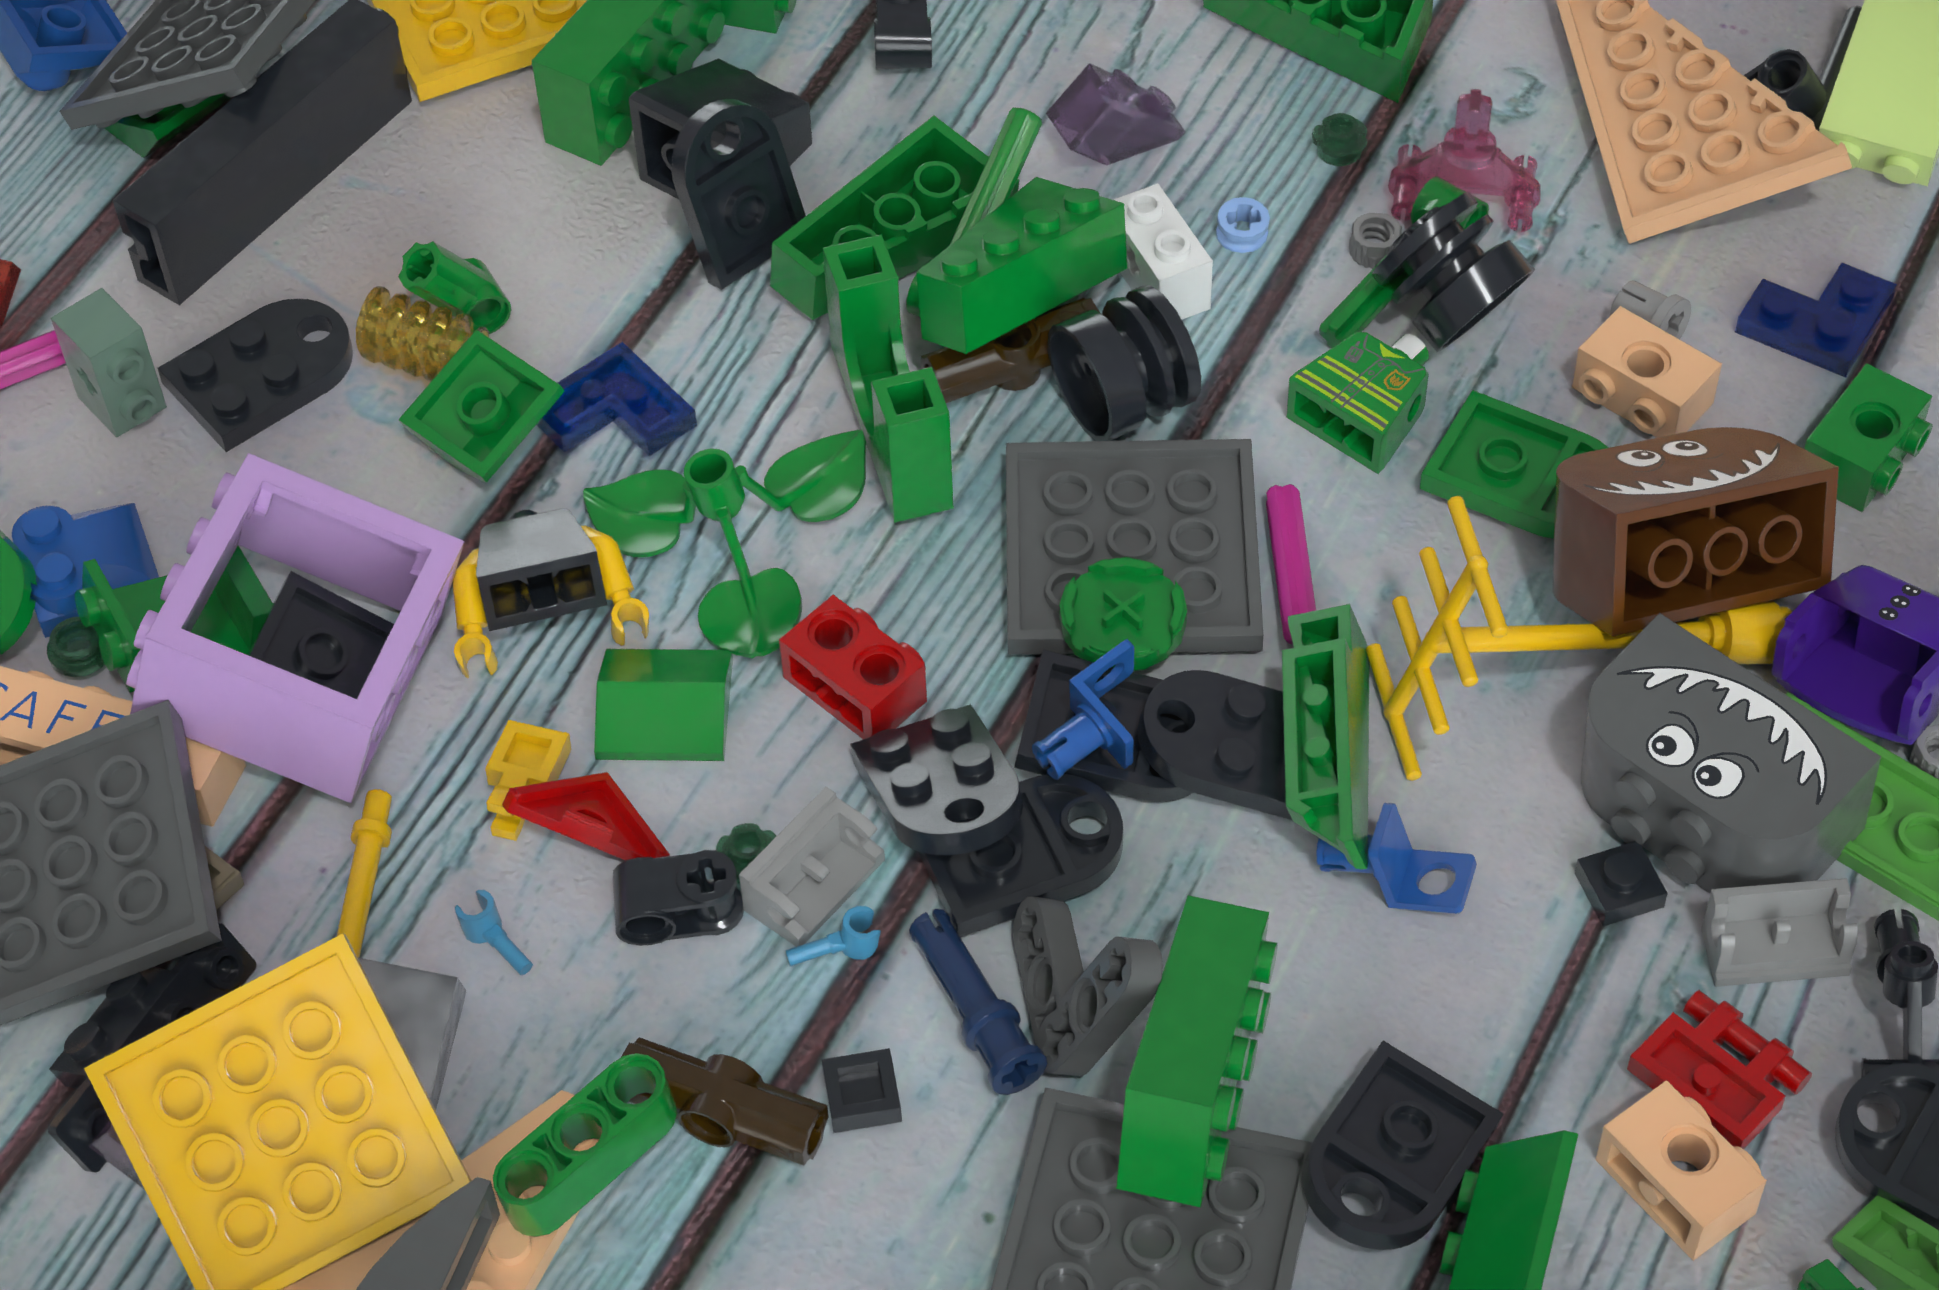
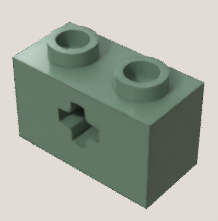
M103 288L98 289L50 318L77 397L116 438L135 426L148 421L153 415L167 407L142 327Z

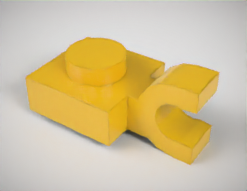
M508 720L485 767L488 785L495 786L486 802L487 810L497 813L490 827L492 836L517 841L525 819L506 812L502 806L509 788L558 780L572 750L569 733Z

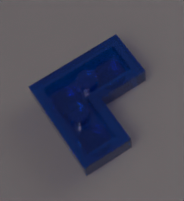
M1842 262L1818 300L1762 279L1738 316L1735 333L1846 378L1893 301L1897 284Z
M621 342L557 382L565 392L536 424L563 452H566L614 422L648 456H651L695 428L697 420L695 409L628 346Z

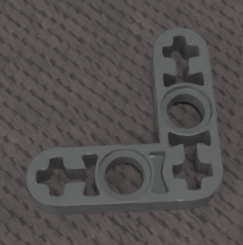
M1027 897L1017 909L1014 919L1013 937L1035 1045L1041 1048L1047 1057L1048 1064L1044 1070L1046 1073L1084 1076L1154 998L1162 979V955L1158 945L1153 940L1114 937L1084 971L1068 905L1063 900Z

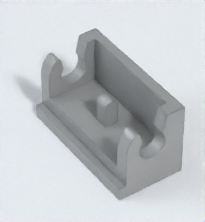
M825 787L739 874L744 911L797 947L805 944L885 861L884 850L870 839L878 830L877 827L862 813L837 798L834 791Z
M1847 878L1712 889L1701 931L1715 987L1850 976L1852 970L1850 962L1857 944L1858 926L1857 923H1846V912L1851 898Z

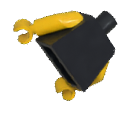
M557 509L539 514L532 510H521L512 515L507 521L488 524L483 527L480 533L479 548L472 550L455 571L453 594L457 629L464 631V635L456 642L454 654L461 672L466 678H469L467 663L471 657L477 654H484L490 675H493L497 670L498 660L490 640L483 635L482 628L488 626L489 631L606 606L607 600H612L614 606L611 612V635L617 644L623 646L625 645V633L622 623L625 621L638 623L642 628L644 638H647L649 633V611L642 601L631 598L629 593L634 590L619 546L611 536L586 525L580 526L570 510Z

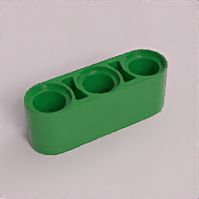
M635 1053L614 1061L503 1156L496 1165L493 1174V1184L503 1209L514 1229L523 1235L533 1237L548 1235L555 1231L669 1132L677 1116L676 1103L665 1072L657 1060L649 1055ZM652 1093L650 1098L642 1103L627 1104L631 1098L638 1094ZM599 1139L588 1150L574 1151V1148L584 1140ZM531 1186H545L534 1197L519 1198L523 1191Z

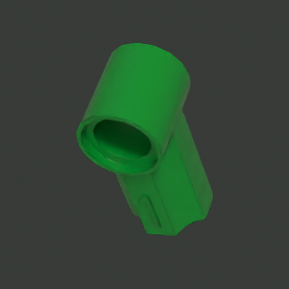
M434 241L428 244L416 242L402 256L403 266L398 277L403 286L408 291L456 317L469 335H472L476 329L484 335H489L500 329L509 319L512 310L511 304L487 266L481 260L475 258L462 259Z

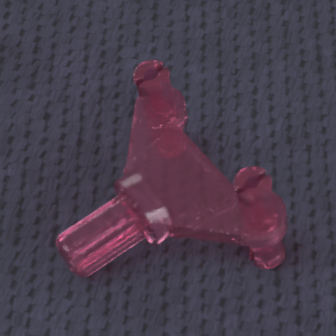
M1471 89L1470 94L1460 95L1457 100L1454 127L1446 132L1444 142L1438 143L1436 147L1422 153L1418 146L1413 145L1411 157H1408L1409 144L1399 148L1397 166L1391 170L1388 182L1389 191L1393 195L1391 214L1394 218L1401 220L1402 208H1405L1404 221L1410 220L1412 207L1419 192L1430 179L1438 176L1469 193L1504 196L1505 203L1510 207L1507 221L1510 229L1517 231L1518 219H1522L1521 232H1525L1532 227L1533 209L1538 206L1541 199V185L1536 180L1537 161L1534 157L1528 155L1527 168L1523 167L1524 155H1520L1512 161L1502 153L1500 148L1496 147V138L1490 131L1493 107L1491 97L1482 95V91L1479 89Z

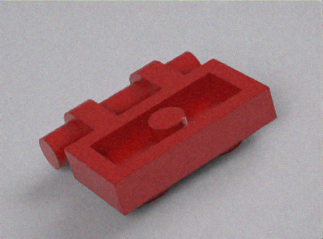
M1698 990L1687 1001L1683 1012L1698 1022L1699 1025L1694 1028L1673 1012L1630 1055L1627 1070L1653 1090L1667 1080L1683 1097L1694 1099L1704 1108L1712 1126L1733 1147L1738 1146L1745 1149L1782 1110L1786 1095L1770 1083L1776 1080L1797 1095L1809 1082L1812 1072L1792 1058L1794 1050L1779 1039L1774 1038L1768 1041L1741 1021L1743 1013L1730 1003L1723 1001L1718 1004ZM1726 1043L1750 1061L1749 1064L1745 1066L1720 1046Z

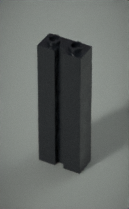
M348 0L257 77L256 83L250 89L231 99L113 199L122 232L134 240V244L128 248L139 282L180 306L412 102L407 69L404 64L398 36L399 29L395 19L386 11L379 8L375 9L360 0Z

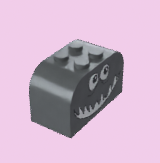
M1659 613L1601 672L1593 683L1588 699L1581 767V786L1584 796L1593 811L1610 824L1626 843L1636 841L1643 848L1664 861L1677 878L1688 884L1696 883L1711 893L1712 889L1817 881L1841 855L1846 844L1850 840L1853 842L1865 829L1881 756Z

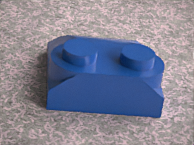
M0 0V51L15 75L25 85L37 91H50L64 86L69 80L71 70L98 67L127 34L106 0Z
M135 503L72 515L57 506H40L22 514L12 528L13 543L28 557L35 570L37 586L31 583L32 591L30 598L36 601L34 609L45 638L84 626L79 618L75 604V591L82 589L84 561L96 559L112 589L159 577Z

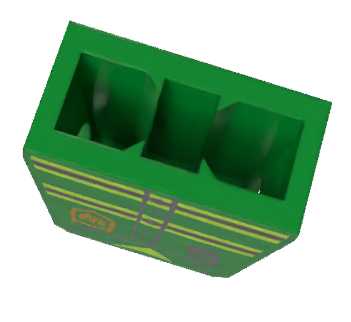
M1367 332L1354 333L1295 372L1289 378L1286 418L1376 474H1379L1390 461L1424 410L1429 377L1427 370L1423 367L1429 359L1427 347L1419 338L1411 334L1402 335L1390 347Z

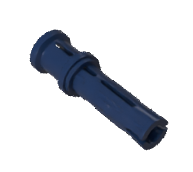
M934 909L932 911V916L938 924L936 928L927 912L921 914L910 926V937L917 943L963 1019L961 1025L962 1039L969 1049L979 1052L988 1067L989 1073L987 1077L990 1086L996 1093L1003 1095L1017 1093L1029 1087L1045 1072L1044 1070L1048 1063L1042 1049L1036 1045H1031L1019 1027L1021 1018L1018 1010L1010 1002L997 998L952 925L946 911L943 909Z

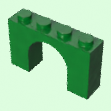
M882 234L824 247L823 259L831 347L859 426L866 438V445L894 523L954 509L949 410L933 368L929 367L912 372L909 370L901 329L898 276Z

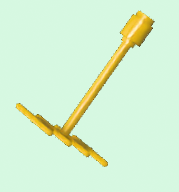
M1461 496L1451 497L1447 505L1467 564L1450 593L1435 549L1433 547H1425L1419 552L1438 610V615L1423 641H1421L1407 597L1398 596L1392 601L1411 660L1396 688H1394L1381 645L1373 643L1366 647V653L1384 706L1383 714L1389 722L1405 776L1410 781L1419 779L1422 772L1403 713L1418 688H1420L1434 733L1442 735L1447 733L1450 728L1430 669L1439 653H1452L1463 686L1472 687L1478 683L1479 679L1470 653L1625 649L1642 631L1611 636L1594 624L1507 626L1487 569L1488 562L1482 555L1469 514ZM1477 590L1489 626L1461 627L1458 619L1474 591ZM1766 601L1704 615L1698 621L1675 623L1739 665L1773 664L1778 635L1785 625V619L1792 611L1786 606H1779L1774 601Z

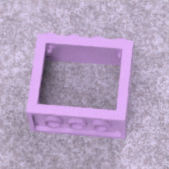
M248 453L236 476L226 472L221 479L212 502V508L216 509L212 519L208 520L201 517L198 520L187 545L186 553L191 556L186 565L183 566L175 563L172 566L162 588L160 599L164 600L165 603L160 612L148 610L139 626L134 640V647L141 650L131 666L126 685L135 688L130 714L169 700L182 718L185 737L351 803L442 618L464 541ZM238 545L401 611L357 699L191 633L194 624Z

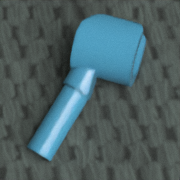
M485 890L476 891L479 904L483 909V912L477 915H467L456 905L455 913L467 940L479 944L488 942L498 950L520 975H525L531 970L532 962L508 938L507 933L502 929V920L494 898L489 892Z
M867 906L853 907L845 913L841 931L785 950L790 966L841 951L849 958L856 960H865L871 957L878 947L881 931L858 932H863L872 925L874 911Z

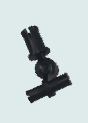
M1894 909L1882 913L1874 924L1875 935L1878 939L1881 953L1876 963L1878 978L1883 983V994L1888 1001L1903 1009V1059L1862 1058L1861 1078L1877 1068L1897 1063L1919 1064L1939 1071V1059H1922V1007L1931 1004L1935 999L1938 963L1934 958L1932 949L1921 943L1918 919L1908 910L1901 909L1903 928L1897 927Z

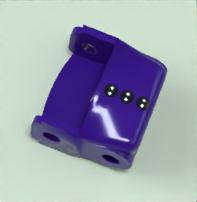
M1856 566L1810 593L1785 619V625L1776 641L1772 675L1777 678L1776 681L1783 688L1816 710L1869 734L1912 745L1939 714V596L1872 566Z

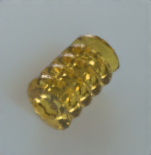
M377 286L370 291L361 307L356 324V344L361 356L369 362H382V364L390 369H403L404 372L411 376H424L425 379L431 382L474 333L473 319L468 314L462 313L453 320L452 312L443 306L436 308L432 313L431 305L422 299L415 301L411 306L410 297L400 292L391 298L387 288ZM485 327L477 329L489 337V331Z

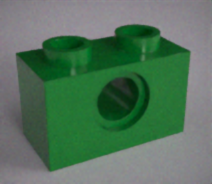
M1867 363L1807 438L1804 448L1839 467L1838 501L1863 512L1877 493L1886 496L1892 490L1902 471L1903 462L1901 461L1907 453L1916 457L1930 436L1933 424L1926 421L1932 395Z

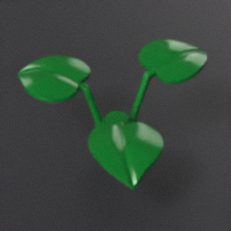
M860 429L831 435L800 446L786 453L773 463L764 478L765 488L748 476L743 465L735 468L728 453L720 449L711 448L697 452L687 461L684 467V477L675 471L665 469L643 471L608 485L585 488L583 490V497L595 529L611 536L617 542L620 552L631 557L655 556L673 548L680 537V523L688 524L694 521L696 506L703 516L719 521L740 580L721 582L708 591L699 605V626L707 641L719 650L731 651L734 655L751 659L756 656L762 657L780 648L779 639L799 623L802 613V597L793 577L783 569L769 568L751 577L732 523V518L739 513L745 499L743 487L776 511H782L791 506L794 515L802 521L821 522L834 519L850 510L862 495L866 480V438Z

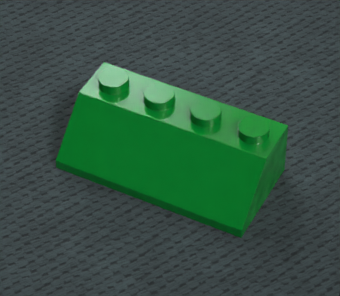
M1562 1130L1486 1146L1479 1173L1465 1170L1456 1206V1212L1468 1214L1464 1233L1459 1234L1449 1231L1439 1271L1440 1274L1452 1277L1449 1290H1542L1578 1133Z

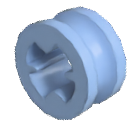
M1246 197L1233 198L1225 202L1219 209L1217 217L1216 236L1218 242L1224 248L1239 253L1253 252L1261 248L1267 240L1270 221L1266 207L1259 201ZM1236 222H1249V230H1237Z

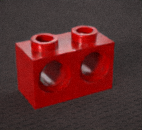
M834 594L779 639L783 678L862 739L872 737L877 732L885 729H896L927 702L926 666L920 654L905 642L898 644L878 628L876 622L867 612L860 608L852 609Z

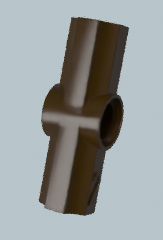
M1082 298L1051 309L967 354L944 347L922 355L921 368H933L945 403L995 385L1012 391L1026 389L1038 380L1041 369L1051 366L1048 355V333L1051 327L1086 310H1096L1099 313L1100 311L1091 298Z
M640 1037L634 1043L629 1042L621 1057L637 1053L649 1055L659 1062L665 1072L676 1103V1119L696 1139L716 1147H730L735 1141L803 1166L809 1159L813 1160L822 1143L825 1126L829 1118L826 1104L763 1082L761 1076L754 1068L732 1056L713 1054L708 1057L707 1061ZM652 1093L638 1094L631 1098L629 1102L635 1104L642 1103L649 1099Z

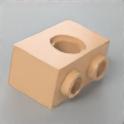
M1620 306L1578 348L1572 388L1582 393L1591 402L1600 404L1633 423L1642 432L1659 438L1687 432L1712 406L1722 363Z
M1667 1080L1604 1125L1596 1156V1161L1693 1261L1756 1214L1767 1181L1762 1176L1760 1168L1753 1157L1741 1147H1733L1712 1126L1704 1108L1694 1099L1683 1097ZM1672 1162H1688L1695 1166L1698 1171L1688 1172L1681 1170Z

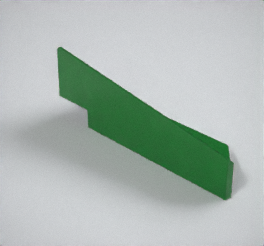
M1346 604L1288 616V626L1294 648L1282 650L1286 807L1293 822L1344 853L1347 861L1353 867L1364 870L1368 868L1369 659L1366 653L1367 642L1351 605Z

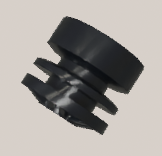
M1469 192L1463 193L1446 205L1433 208L1418 219L1393 242L1386 257L1372 272V276L1380 286L1388 284L1403 272L1409 276L1391 296V299L1396 304L1409 300L1420 292L1426 296L1428 301L1419 310L1412 323L1437 352L1449 346L1512 294L1535 271L1534 267L1510 240L1494 246L1485 253L1478 246V243L1487 234L1494 222L1489 215L1481 217L1466 229L1460 225L1478 205V202Z
M1151 285L1135 288L1129 291L1126 297H1116L1108 300L1102 310V314L1096 310H1086L1053 325L1048 333V355L1060 393L1073 417L1083 430L1096 441H1110L1140 427L1146 419V413L1152 417H1162L1169 414L1173 407H1184L1195 402L1201 393L1202 376L1197 353L1189 332L1169 300L1163 293Z

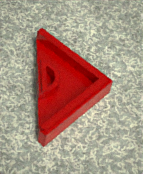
M608 772L509 788L502 803L503 808L508 813L625 861L638 857L660 858L670 856L669 852Z

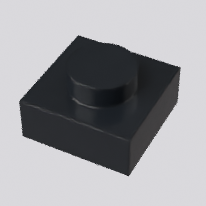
M1636 841L1577 859L1575 875L1603 927L1664 908L1668 893L1643 847Z
M890 1048L821 1059L833 1133L902 1122L901 1105Z

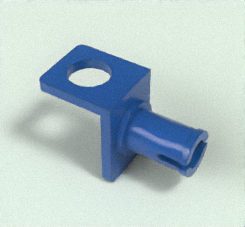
M1128 639L1122 641L1069 680L1070 709L1075 713V716L1047 737L1032 745V751L1042 768H1045L1050 763L1051 767L1047 770V773L1052 778L1058 780L1067 770L1099 747L1106 749L1124 769L1133 763V737L1099 700L1101 696L1129 677L1134 671L1135 647ZM1115 665L1108 675L1096 682L1105 671Z
M1395 803L1383 804L1374 834H1368L1367 869H1356L1347 861L1344 853L1320 838L1318 839L1316 851L1317 864L1321 865V871L1373 874L1379 882L1388 908L1455 914L1462 912L1477 866L1475 857L1472 854L1412 849ZM1444 868L1455 874L1453 885L1445 892L1431 895L1419 889V882L1422 877L1434 869Z

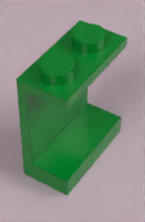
M239 545L194 624L191 633L248 655L273 603ZM96 559L84 561L82 589L75 591V604L79 618L85 627L93 626L99 637L100 652L106 667L110 671L117 670L126 685L131 666L141 650L134 647L137 631L147 611L152 610L159 613L165 603L164 600L160 599L168 575L112 589ZM126 685L129 693L135 691V688Z

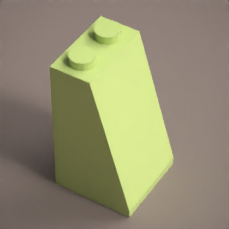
M1864 0L1819 128V132L1835 144L1839 145L1841 142L1845 144L1852 165L1851 169L1857 167L1883 174L1888 180L1899 184L1916 183L1928 187L1939 156V0Z

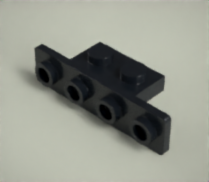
M218 923L222 941L183 955L172 970L149 968L112 982L107 988L106 998L88 1021L77 1027L68 1036L64 1044V1051L49 1068L65 1087L76 1088L77 1090L50 1123L48 1133L83 1170L94 1173L100 1171L121 1143L84 1068L243 986L255 970L256 961L224 924Z

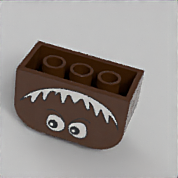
M1735 427L1698 429L1572 456L1561 462L1556 469L1553 595L1561 604L1607 634L1617 636L1643 630L1659 613L1673 622H1678L1817 590L1831 582L1839 467L1775 434Z

